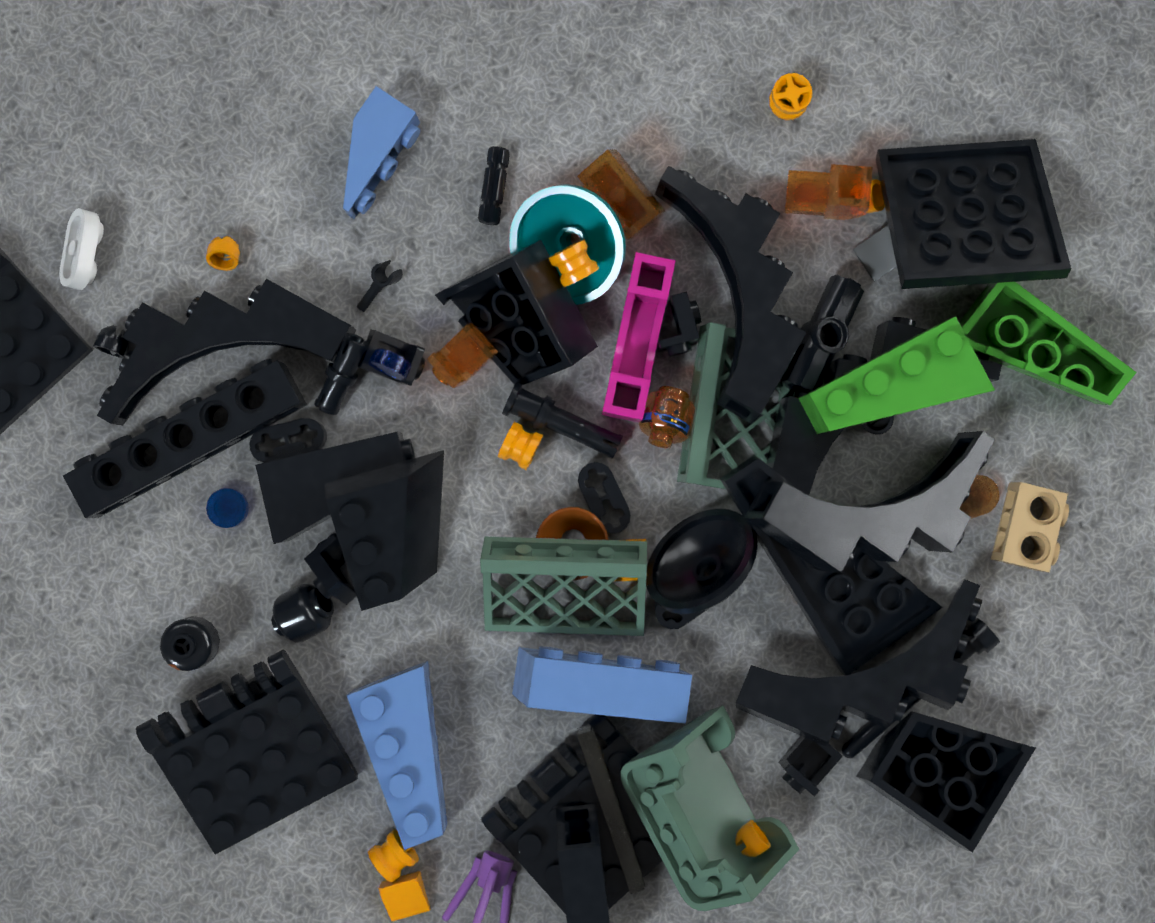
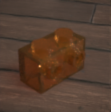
M607 149L577 176L584 184L583 188L599 195L613 209L627 239L636 237L666 212L616 149Z

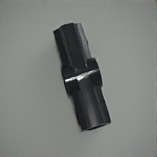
M839 275L831 276L811 320L801 327V330L805 331L806 334L782 380L788 389L794 392L809 393L820 387L836 352L844 349L848 343V326L864 293L861 285L851 278ZM821 328L826 333L827 339L825 344L820 338Z

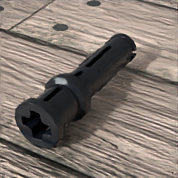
M516 381L503 409V415H516L532 423V427L536 430H543L545 426L613 459L617 448L604 443L603 439L618 446L623 435H618L555 406L556 401L552 400V397L547 395L543 398L523 389L522 383Z

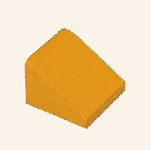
M420 871L400 876L393 883L387 880L382 881L378 888L391 921L431 910Z

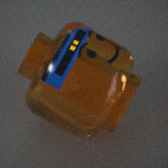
M661 386L657 391H653L647 396L643 420L639 421L640 430L649 437L648 442L660 448H671L672 444L682 443L688 439L695 413L694 403L689 399V394L682 389Z

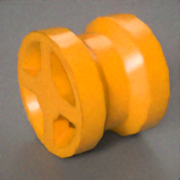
M788 73L781 76L776 81L769 97V106L772 112L778 118L784 120H794L800 117L805 112L813 96L810 82L803 75L797 73ZM786 99L787 101L791 102L792 106H790V104L782 100Z
M585 239L566 247L548 258L552 266L558 267L561 273L560 282L563 287L569 286L599 269L597 262L591 260L587 254L588 245Z
M514 421L497 457L503 460L512 459L518 463L520 468L527 471L542 441L543 435L538 432L528 433L523 430L521 424Z
M393 829L387 835L386 841L382 845H374L368 851L369 858L374 867L387 881L392 883L400 877L402 869L406 866L412 867L419 861L418 854L413 847L404 850L396 829Z

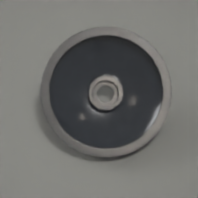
M710 509L684 519L660 540L649 558L646 587L650 596L663 609L679 614L703 611L723 602L742 585L752 569L758 549L757 536L754 530L748 525L743 515L729 509Z

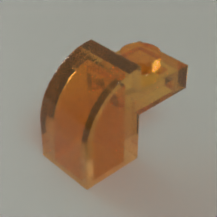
M831 164L829 173L789 170L785 213L824 216V219L834 220L854 219L866 215L870 203L873 167Z

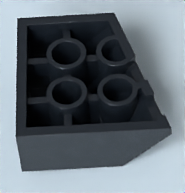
M541 239L435 294L443 305L452 300L462 311L464 316L458 322L467 332L475 329L487 339L485 352L514 385L516 381L525 385L569 368L598 347L567 287L562 286L560 282L561 276L556 267L552 266L549 261L550 255Z
M444 450L325 484L327 506L361 611L400 600L437 573Z
M911 711L877 742L856 777L953 845L973 853L1036 747Z

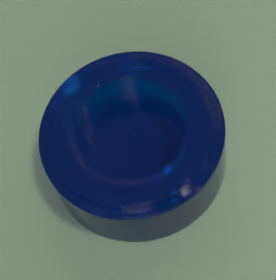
M381 348L375 349L369 360V365L377 371L402 381L406 380L412 367L405 358Z
M231 488L215 491L209 497L206 506L207 515L211 522L222 528H232L240 525L247 517L249 509L246 497L240 491Z

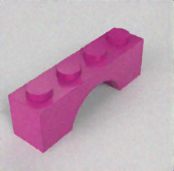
M635 253L602 411L604 416L641 423L643 420L658 338L676 260Z

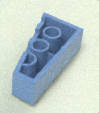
M540 646L539 650L519 647L512 694L528 708L686 724L692 675L679 669L680 663L656 660L655 666L641 664V658L618 655L616 661L602 659L603 654L589 651H579L578 655L563 653L564 650L553 647Z
M428 661L356 688L346 695L404 850L442 836L447 827Z

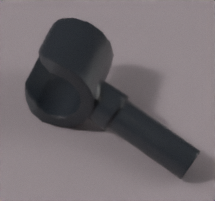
M391 260L376 264L372 268L371 277L373 282L358 303L357 308L365 312L385 286L401 280L403 275L401 269L394 271L387 278L385 270Z

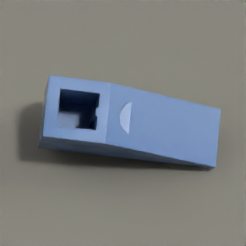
M375 86L353 119L343 209L353 219H355L359 212L365 214L370 209L376 198V194L373 191L381 179L386 182L391 178L398 166V161L395 160L403 147L411 148L420 134V128H418L420 121L416 112L377 86Z

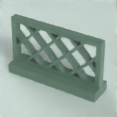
M710 322L700 326L686 418L688 415L690 417V427L687 435L684 434L677 482L726 489L721 480L707 478L709 461L721 453L732 470L738 465L726 448L743 437L754 452V456L767 463V458L764 454L769 451L771 443L760 450L748 432L763 420L774 432L780 401L789 396L790 389L782 382L787 372V367L781 377V383L779 382L776 386V390L779 392L778 403L767 411L764 408L761 415L752 424L749 423L744 427L739 418L725 408L717 413V401L721 395V382L729 376L732 362L726 353L728 338L735 339V329L727 328L723 324ZM725 364L729 370L723 374ZM776 411L774 422L770 415ZM727 414L739 432L722 444L714 432L715 421ZM712 441H713V443L715 444V446H716L717 448L711 452Z
M484 537L480 567L481 573H483L485 631L644 636L647 541ZM492 573L511 574L517 580L504 589L492 579ZM536 575H551L557 581L544 590L532 578ZM577 576H592L597 583L587 591H583L572 580ZM618 577L638 578V584L626 593L616 586L613 581ZM523 585L537 596L526 606L512 596ZM563 587L577 597L566 607L562 606L552 597ZM604 588L617 598L616 601L605 609L593 599ZM502 602H505L517 613L511 618L494 617L493 610ZM545 603L557 614L551 619H540L532 612ZM585 604L597 615L591 620H579L572 613ZM623 606H626L637 615L636 622L618 621L613 614Z

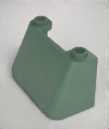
M723 705L703 713L632 758L621 769L622 784L683 900L691 908L698 911H708L753 901L799 850L789 829L780 820L773 817L755 819L720 750L725 749L733 742L735 728ZM750 820L757 823L771 844L768 850L757 857L743 855L741 851L746 848V845L743 843L736 846L735 843L738 830Z

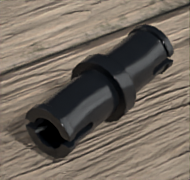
M352 333L345 334L344 341L334 363H329L325 370L327 378L318 398L314 402V405L319 407L320 411L330 415L338 414L349 386H354L358 378L356 371L365 351L369 347V343L364 341V338Z

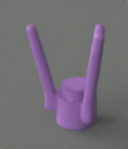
M484 851L482 859L475 857L471 871L449 903L442 919L448 921L478 877L477 885L483 888V892L472 923H481L492 892L499 893L502 886L504 887L500 923H509L512 887L517 871L512 870L514 861L509 857L492 851Z

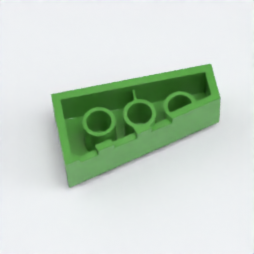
M1016 282L989 283L959 321L975 352L983 353L989 357V360L1094 404L1111 405L1137 373Z
M955 316L929 328L798 399L817 434L995 391Z

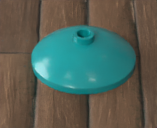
M553 185L531 195L517 210L509 234L510 254L541 239L548 254L552 256L572 245V233L577 234L580 240L585 239L588 245L587 254L591 260L597 262L599 269L591 275L566 286L575 304H584L604 294L620 275L626 253L623 228L613 209L596 193L576 185Z

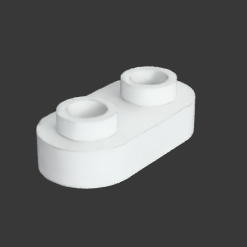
M78 208L69 219L59 272L60 282L65 287L83 290L87 284H91L95 279L97 273V264L94 261L96 247L100 243L104 232L103 224L95 212Z

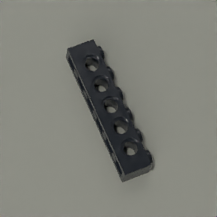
M271 359L261 361L250 368L251 374L239 381L236 378L228 379L214 388L216 393L202 400L201 397H196L179 406L181 412L169 419L166 416H161L151 420L144 425L146 431L133 438L131 435H126L114 440L108 445L110 450L98 457L96 454H91L74 462L73 466L75 469L63 475L84 517L100 518L250 437L257 430L268 427L307 406L286 364L278 360L272 362ZM260 388L264 393V401L260 407L252 409L248 404V396L251 391ZM225 407L229 416L228 421L223 427L217 428L213 422L214 413L217 409ZM189 426L193 433V439L188 446L183 447L179 443L178 435L182 428ZM153 445L157 451V459L154 464L148 466L144 461L143 455L146 448ZM117 464L121 469V479L116 485H113L109 480V470L113 465Z

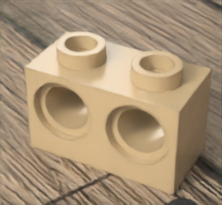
M1023 482L1009 483L991 560L1050 573L1051 566L1055 565L1060 553V544L1057 542L1060 527L1065 525L1069 515V505L1066 503L1068 494ZM1035 498H1038L1043 504V513L1038 519L1034 518L1030 511L1031 503ZM1030 537L1034 543V551L1031 556L1026 558L1022 554L1021 544L1025 538Z

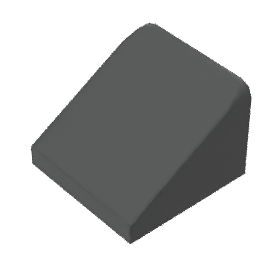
M889 225L853 248V251L874 282L897 267Z

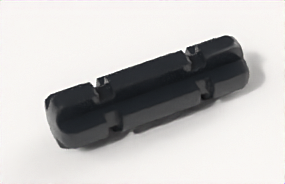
M492 146L488 149L486 162L489 167L485 168L481 194L483 204H480L478 213L479 222L486 225H498L500 223L501 208L499 204L503 203L507 177L505 168H508L510 157L509 150L503 147Z

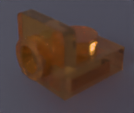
M469 323L440 351L432 353L427 360L433 366V374L440 382L456 388L469 381L498 351L473 323Z

